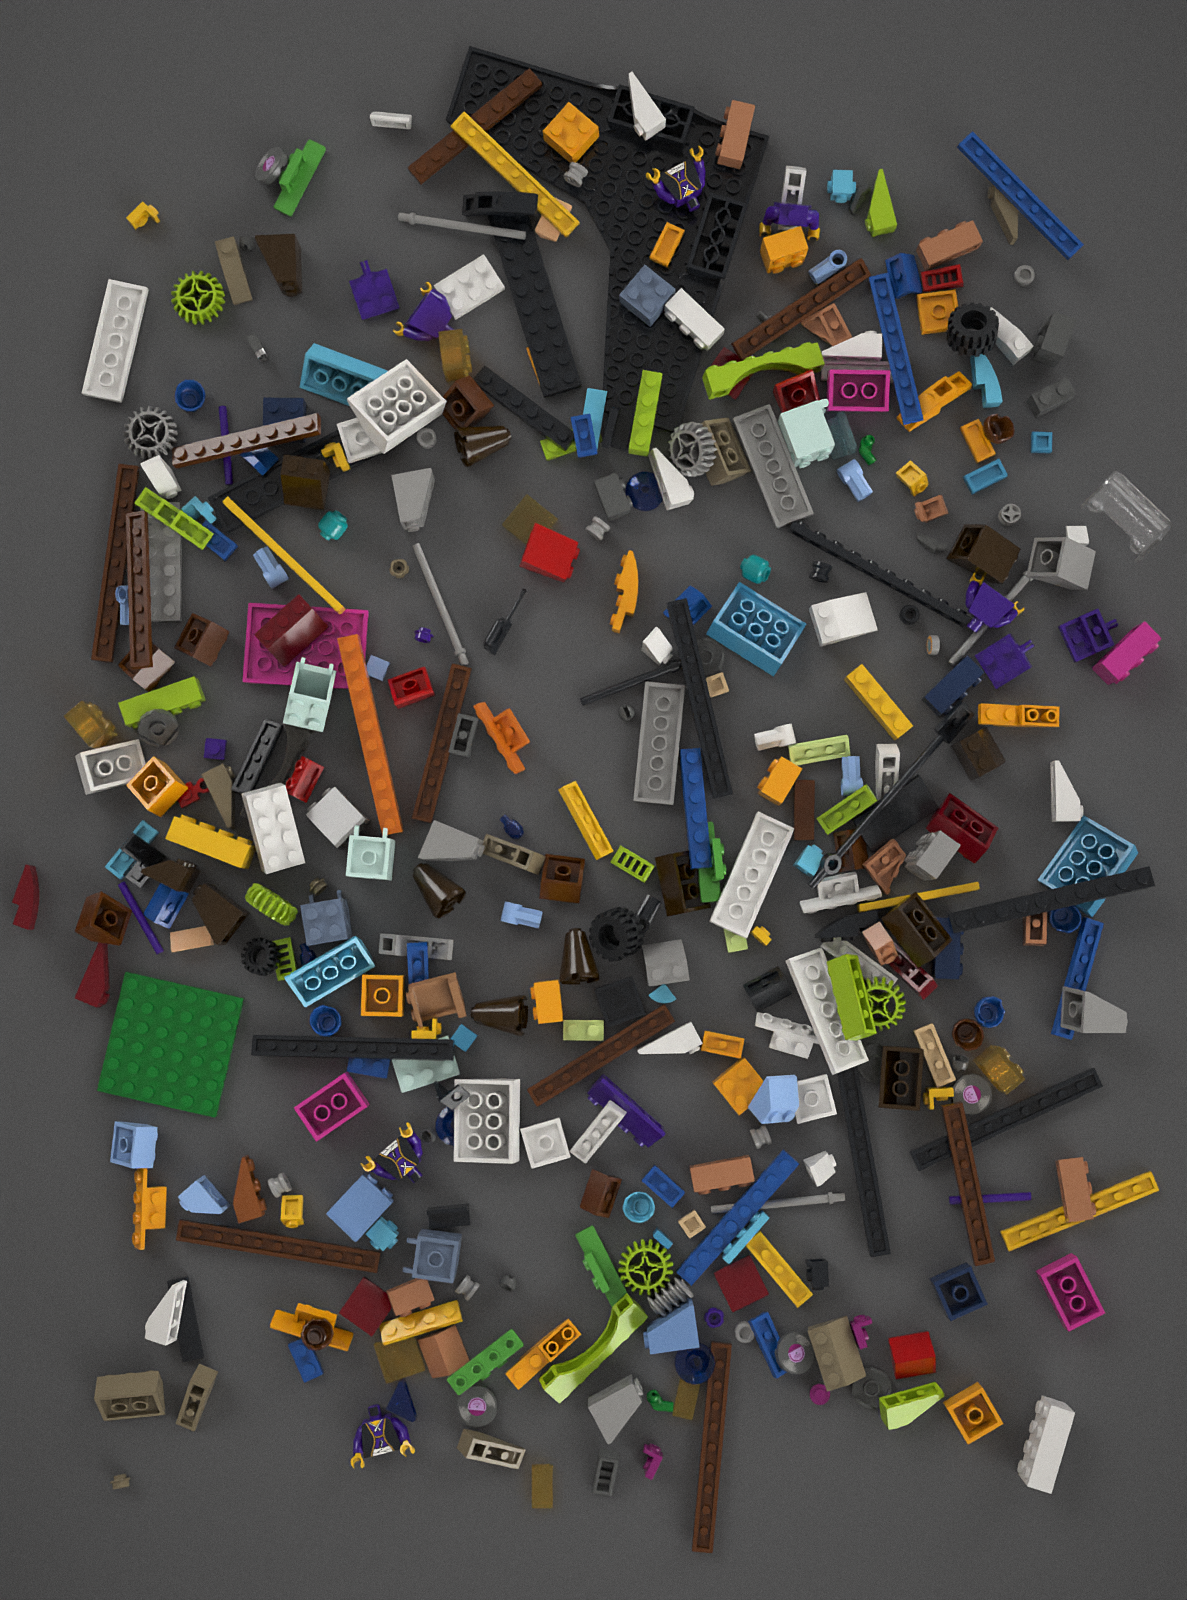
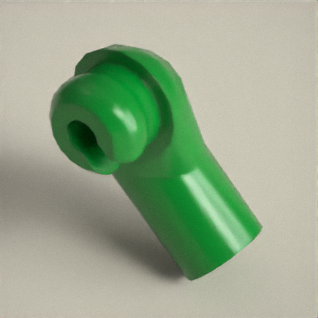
M872 435L863 437L859 446V453L868 466L877 461L871 453L872 446L875 443V438Z
M653 1389L647 1393V1401L654 1410L673 1412L674 1403L672 1401H663L657 1390Z

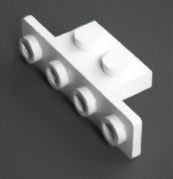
M853 871L823 878L817 885L819 897L803 900L799 903L803 913L813 914L823 909H835L842 905H854L865 900L873 901L882 897V892L878 885L859 888L857 874Z
M757 1012L755 1026L773 1031L769 1048L808 1059L813 1043L819 1044L814 1029L811 1026L798 1024L789 1019L777 1018L768 1013Z

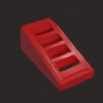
M960 264L921 272L923 292L964 287ZM952 273H956L957 281H953ZM944 274H948L949 282L945 283ZM936 275L940 276L941 284H937ZM928 276L932 277V286H929Z

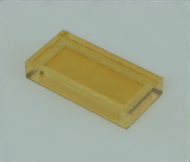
M681 1373L672 1416L689 1420L693 1419L701 1378Z
M532 1464V1508H553V1464Z

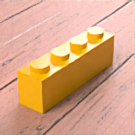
M863 664L843 679L894 741L913 727L912 723Z

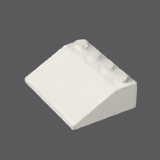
M407 359L347 398L348 404L368 437L383 454L442 415L446 400Z
M455 1079V1086L459 1084L471 1096L454 1109V1162L508 1164L518 1162L520 1147V1079ZM454 1093V1100L459 1099L462 1093Z

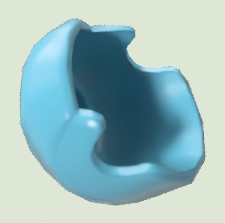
M634 1192L625 1198L623 1211L630 1221L643 1223L653 1216L655 1205L653 1199L647 1193Z

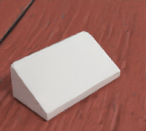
M372 112L370 120L373 126L410 130L412 115Z

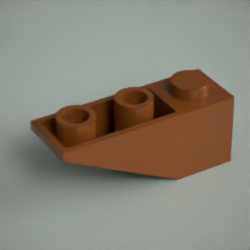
M249 1155L241 1159L233 1200L238 1223L261 1217L265 1214V1210H267L265 1199L261 1198L259 1190H261L260 1181L258 1178L255 1179L254 1176L255 1164L253 1159H249Z

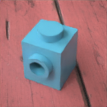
M833 170L831 181L827 183V193H830V200H835L837 203L850 201L852 194L856 192V182H853V170Z
M381 1216L365 1235L371 1239L369 1242L374 1248L384 1251L387 1247L391 1249L397 1243L398 1239L396 1237L399 1232L397 1231L398 1227L389 1220L387 1222Z

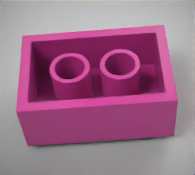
M828 370L826 399L829 401V404L826 407V411L888 412L890 370Z
M1144 621L1133 627L1092 669L1107 685L1122 682L1130 675L1129 670L1138 667L1145 660L1143 656L1151 654L1159 647L1157 643L1162 638Z
M345 1072L295 1106L294 1109L317 1142L370 1104L350 1074Z
M1070 1253L1035 1271L1062 1326L1068 1332L1105 1314L1079 1259L1074 1254Z

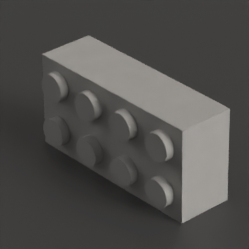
M942 831L922 835L915 844L918 846L916 850L910 851L905 857L904 862L906 864L903 867L922 881L937 879L961 845Z

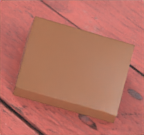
M456 1324L417 1339L432 1378L449 1376L470 1361Z

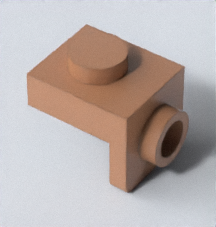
M942 495L915 503V515L921 522L927 523L948 514Z

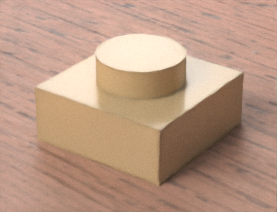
M723 672L706 678L710 698L729 692Z
M695 1209L678 1220L689 1239L706 1228Z

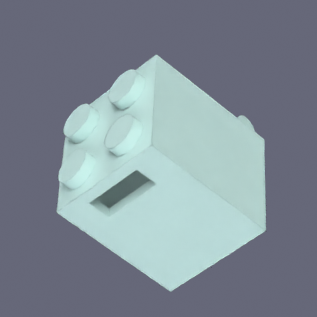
M827 399L808 403L783 412L779 416L777 423L795 467L804 468L810 465L811 461L817 459L819 462L829 458L835 446L824 416L825 408L829 404Z
M302 657L301 663L296 662L283 723L323 732L336 671L333 670L334 664H330L329 669L305 664L306 658Z
M355 825L354 835L349 836L346 876L392 881L395 840L387 838L388 828H383V836L379 838L359 836V826Z

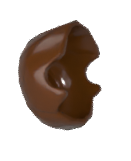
M998 413L992 414L984 420L983 424L985 437L994 444L1004 443L1014 436V425L1008 416H998Z
M964 1018L953 1026L952 1037L955 1044L965 1051L976 1050L982 1045L984 1033L978 1022L973 1019Z
M325 1318L311 1319L303 1326L301 1332L302 1343L309 1350H323L331 1343L334 1334L333 1327Z

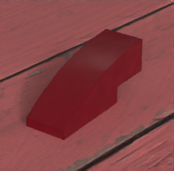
M28 864L24 867L12 903L19 905L13 925L27 930L34 929L39 908V883L36 867Z

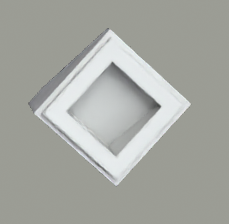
M1066 526L1067 538L1084 546L1089 544L1086 526Z

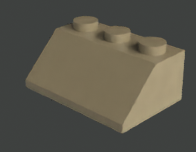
M729 417L706 420L700 423L703 424V427H708V432L713 433L711 439L716 441L714 443V447L717 448L714 451L716 456L713 459L714 465L706 472L711 486L724 484L752 472Z
M847 1315L808 1327V1334L827 1392L847 1386L866 1377Z
M150 1370L141 1373L97 1377L94 1400L104 1421L165 1415L163 1381L159 1371Z

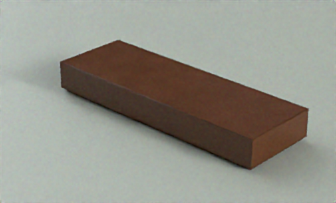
M796 780L794 782L793 828L795 829L793 831V840H814L815 780Z

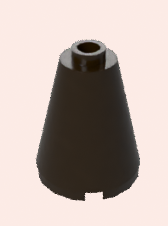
M504 426L455 428L456 432H454L456 449L464 457L460 460L465 467H470L509 445V440H511V433Z
M420 863L413 869L414 873L412 876L435 918L440 919L454 910L453 906L456 902L460 904L465 898L466 891L428 863Z
M571 928L565 934L559 976L561 984L581 985L580 982L587 981L588 984L600 980L586 932L581 931V928Z
M518 995L476 1003L475 1007L471 1008V1018L477 1024L516 1036H523L522 1028L526 1029L528 1023V1006L524 1005V1000H527L525 995Z

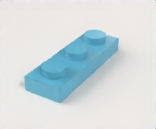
M763 1210L759 1213L757 1212L750 1219L751 1223L746 1228L743 1227L736 1235V1240L733 1243H729L722 1251V1258L728 1264L732 1262L768 1221L769 1216Z

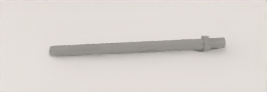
M413 212L410 214L399 213L398 215L399 221L409 222L411 225L418 223L523 240L526 237L525 231L419 216Z
M417 543L412 547L454 646V654L458 656L461 666L468 665L469 662L465 654L466 649L461 645L420 543Z
M1027 571L1022 573V578L1005 596L1009 601H1012L1023 587L1033 580L1026 576ZM983 624L977 633L973 632L948 663L954 667L988 627Z
M828 1192L825 1195L767 1200L760 1209L829 1203L830 1205L833 1202L845 1201V1193L832 1194V1192ZM734 1204L711 1206V1214L727 1213Z

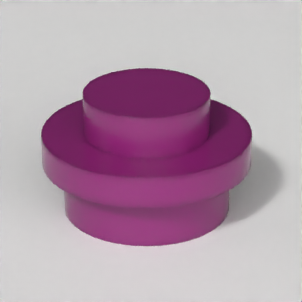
M815 1384L810 1389V1399L817 1405H823L828 1402L830 1391L827 1392L824 1384Z

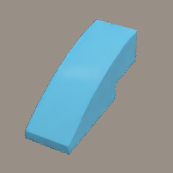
M980 354L979 357L971 355L973 390L981 389L983 408L999 407L1003 402L1001 389L991 363L986 355Z

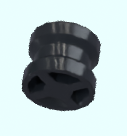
M814 561L812 564L813 571L809 574V578L818 582L828 583V573L832 570V566L827 563Z

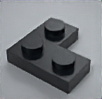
M133 832L120 847L123 852L135 859L123 875L140 888L149 878L140 873L141 870L161 863L166 857L161 851Z

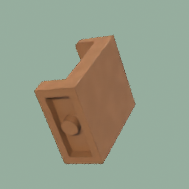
M456 972L408 984L409 992L406 993L408 1004L413 1006V1010H411L414 1022H418L419 1028L423 1027L424 1021L454 1013H457L459 1018L467 1016Z

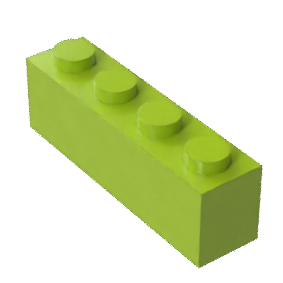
M642 371L629 444V454L646 457L649 455L662 373Z
M193 676L127 699L118 704L125 725L137 729L141 716L148 711L163 709L173 715H178L183 712L182 709L188 707L190 709L198 708L206 700L199 679Z
M845 954L827 961L828 974L831 978L832 991L836 999L837 1012L840 1016L842 1033L845 1036V1040L858 1041L877 1034L858 955Z

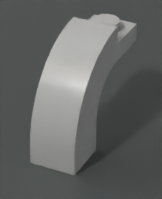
M380 933L378 954L407 956V943L427 942L428 958L452 960L454 940Z

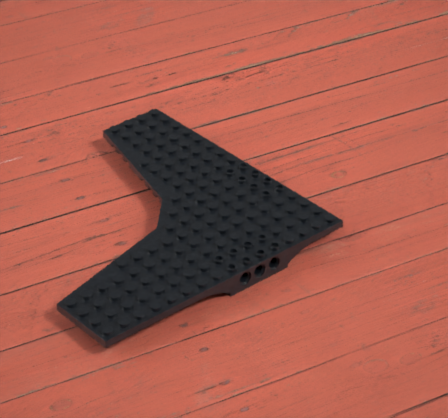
M469 46L446 122L452 125L463 112L471 116L529 68L542 82L540 89L486 133L523 168L584 203L610 250L603 391H607L604 412L610 414L612 406L635 412L642 371L662 373L654 427L674 433V429L680 426L703 349L695 345L694 339L689 334L686 336L679 329L680 325L675 321L671 322L665 316V311L650 327L620 303L619 295L645 264L674 287L676 293L682 288L711 317H714L769 136L750 130L741 168L737 169L717 164L719 156H715L718 143L722 144L723 138L719 137L722 125H726V123L698 111L694 106L648 93L665 117L666 125L664 129L645 141L643 136H639L634 129V118L628 86L621 84L619 86L585 81ZM568 102L599 127V137L576 162L588 171V174L582 179L581 187L573 186L563 178L564 174L569 171L570 162L547 144L543 138V130ZM698 146L703 149V155L700 158L703 159L706 171L705 186L702 188L701 195L697 197L700 207L690 212L686 204L676 207L674 204H669L660 199L652 186L653 181L646 178V173H650L653 178L655 173L652 168L658 169L660 174L691 158L694 161L695 158L690 155V149L693 148L694 155H697L699 153ZM668 222L685 230V233L668 267H665L650 260L649 257Z

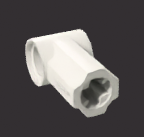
M792 724L778 726L773 730L754 734L758 751L796 744Z

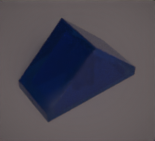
M402 1377L392 1394L386 1410L410 1422L416 1421L417 1413L405 1377Z

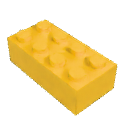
M182 814L181 817L174 816L165 839L239 868L249 869L256 851L255 846L252 845L253 841L239 836L235 839L233 838V833L219 829L218 832L214 831L216 827L207 823L200 822V824H196L197 819Z

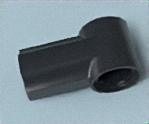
M648 894L635 917L638 916L646 923V927L642 932H647L662 905L661 901Z

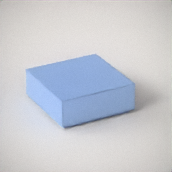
M371 655L366 666L368 675L383 682L390 662Z

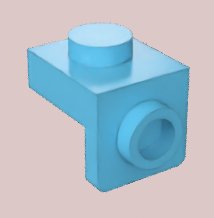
M196 496L181 509L194 520L203 515L212 524L217 519L211 513L214 509L206 501L202 503Z

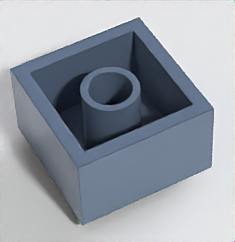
M644 264L620 293L619 299L623 306L651 327L663 313L665 304L676 294V289Z

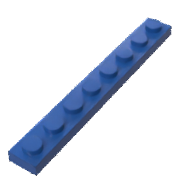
M973 131L958 144L957 148L1067 260L1084 245Z
M889 273L869 277L903 425L923 421Z
M783 1149L677 1268L676 1273L692 1286L797 1168L799 1162Z

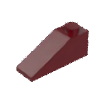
M893 941L898 956L887 965L924 1000L938 987L935 980L922 967L918 968L909 955Z
M99 942L75 995V999L96 1008L105 1005L110 996L108 994L110 989L108 945Z

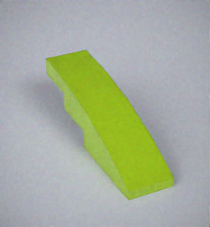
M147 487L144 488L134 503L201 550L205 548L214 535L210 530Z

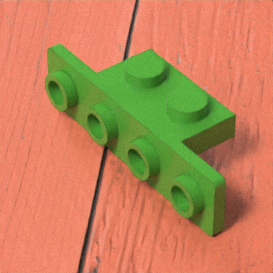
M309 139L303 151L297 148L295 153L289 156L288 166L279 176V184L282 191L274 205L275 210L289 217L293 215L326 151L325 146Z
M708 822L712 867L698 869L702 903L718 902L721 895L720 881L726 875V865L722 862L724 845L720 842V838H715L713 822Z
M591 1225L576 1233V1238L584 1252L585 1259L582 1261L586 1270L592 1271L594 1275L592 1281L596 1289H601L602 1293H605L611 1307H613L627 1291L594 1226Z
M510 1329L447 1378L448 1383L457 1395H461L480 1379L483 1381L491 1375L490 1371L494 1368L502 1367L508 1361L507 1358L522 1348L524 1343L516 1332Z

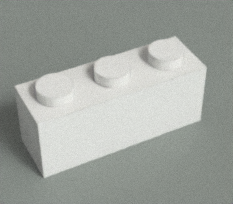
M682 288L665 304V316L671 322L675 321L680 325L679 329L686 336L689 334L694 339L693 342L698 348H704L708 351L724 335L725 329Z

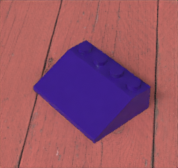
M602 1074L587 1091V1094L590 1095L588 1099L595 1106L600 1104L604 1108L611 1100L627 1112L618 1126L625 1133L630 1131L635 1136L633 1140L641 1147L646 1145L649 1148L666 1134L661 1124L605 1074Z

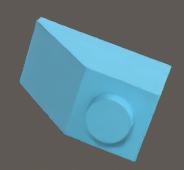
M814 844L812 847L807 845L793 866L809 877L814 876L820 866L821 858L824 856L821 854L823 851Z

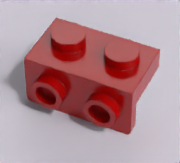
M301 756L300 760L296 762L295 770L285 786L287 794L307 803L324 767Z

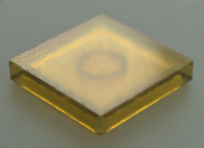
M526 494L502 523V526L526 545L535 523L551 529L558 519Z
M415 1336L385 1346L382 1340L373 1344L386 1384L425 1371L424 1362Z

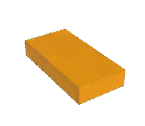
M667 222L649 259L668 267L685 230Z
M979 419L960 427L976 463L995 456L996 453L990 441L985 437L983 426Z

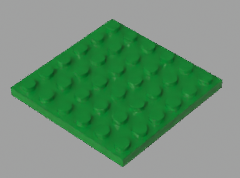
M125 972L97 1091L214 1118L217 1117L244 998Z

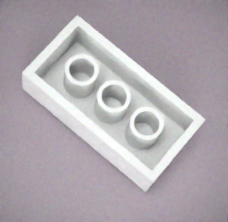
M278 783L242 793L261 871L269 874L305 863L286 786Z
M1041 1396V1400H1038L1035 1406L1036 1417L1030 1423L1029 1432L1031 1434L1029 1440L1025 1441L1023 1448L1025 1454L1023 1461L1020 1460L1017 1471L1028 1487L1052 1494L1075 1412L1064 1402Z

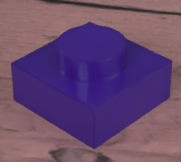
M206 738L204 758L225 760L227 740Z

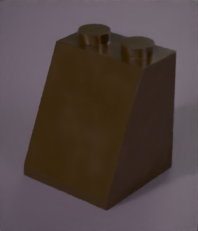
M255 235V240L282 294L289 297L302 294L301 246L296 235Z
M291 455L283 456L281 482L285 505L317 510L325 509L330 470L324 460Z
M964 524L946 559L973 574L976 573L981 578L984 576V579L990 583L1003 584L1009 576L1012 565L1017 561L1021 548L986 524Z
M987 727L951 746L970 781L987 774L1006 762Z
M200 884L193 892L195 896L192 898V902L214 943L218 946L226 945L250 913L212 884Z

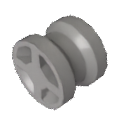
M571 162L569 171L564 174L563 178L571 185L581 187L582 179L588 174V171L582 165Z
M1015 504L1005 505L998 514L999 522L1004 526L1014 525L1021 517V510Z
M594 516L592 524L587 526L585 530L592 537L601 541L603 534L608 532L610 527L603 520Z
M765 1124L757 1130H750L756 1149L761 1148L764 1144H772Z
M284 1172L278 1174V1177L275 1179H268V1185L276 1198L281 1196L284 1191L289 1192L292 1190L291 1184Z
M466 1275L455 1292L464 1295V1299L469 1301L480 1284L473 1282L470 1276Z

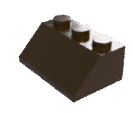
M689 850L655 857L667 917L711 908L710 902H701L698 869H690Z
M178 858L177 861L168 860L143 868L140 873L176 891L190 892L201 871L196 869L197 865L195 863Z
M916 891L881 918L918 968L934 959L952 941V938Z
M882 1046L878 1108L920 1111L924 1049Z

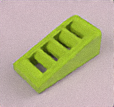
M621 845L610 862L643 883L646 882L655 865ZM624 852L626 853V856L620 864L618 863V860ZM631 856L633 857V860L627 868L625 867V864ZM638 860L640 864L637 867L636 871L633 872L631 869ZM643 865H646L647 868L643 875H638Z
M291 937L272 941L277 944L276 946L287 944L288 948L280 949L277 952H289V956L278 957L277 959H280V962L290 960L291 963L282 966L280 963H276L278 968L275 970L278 981L285 980V976L298 969ZM292 968V972L282 973L283 969Z

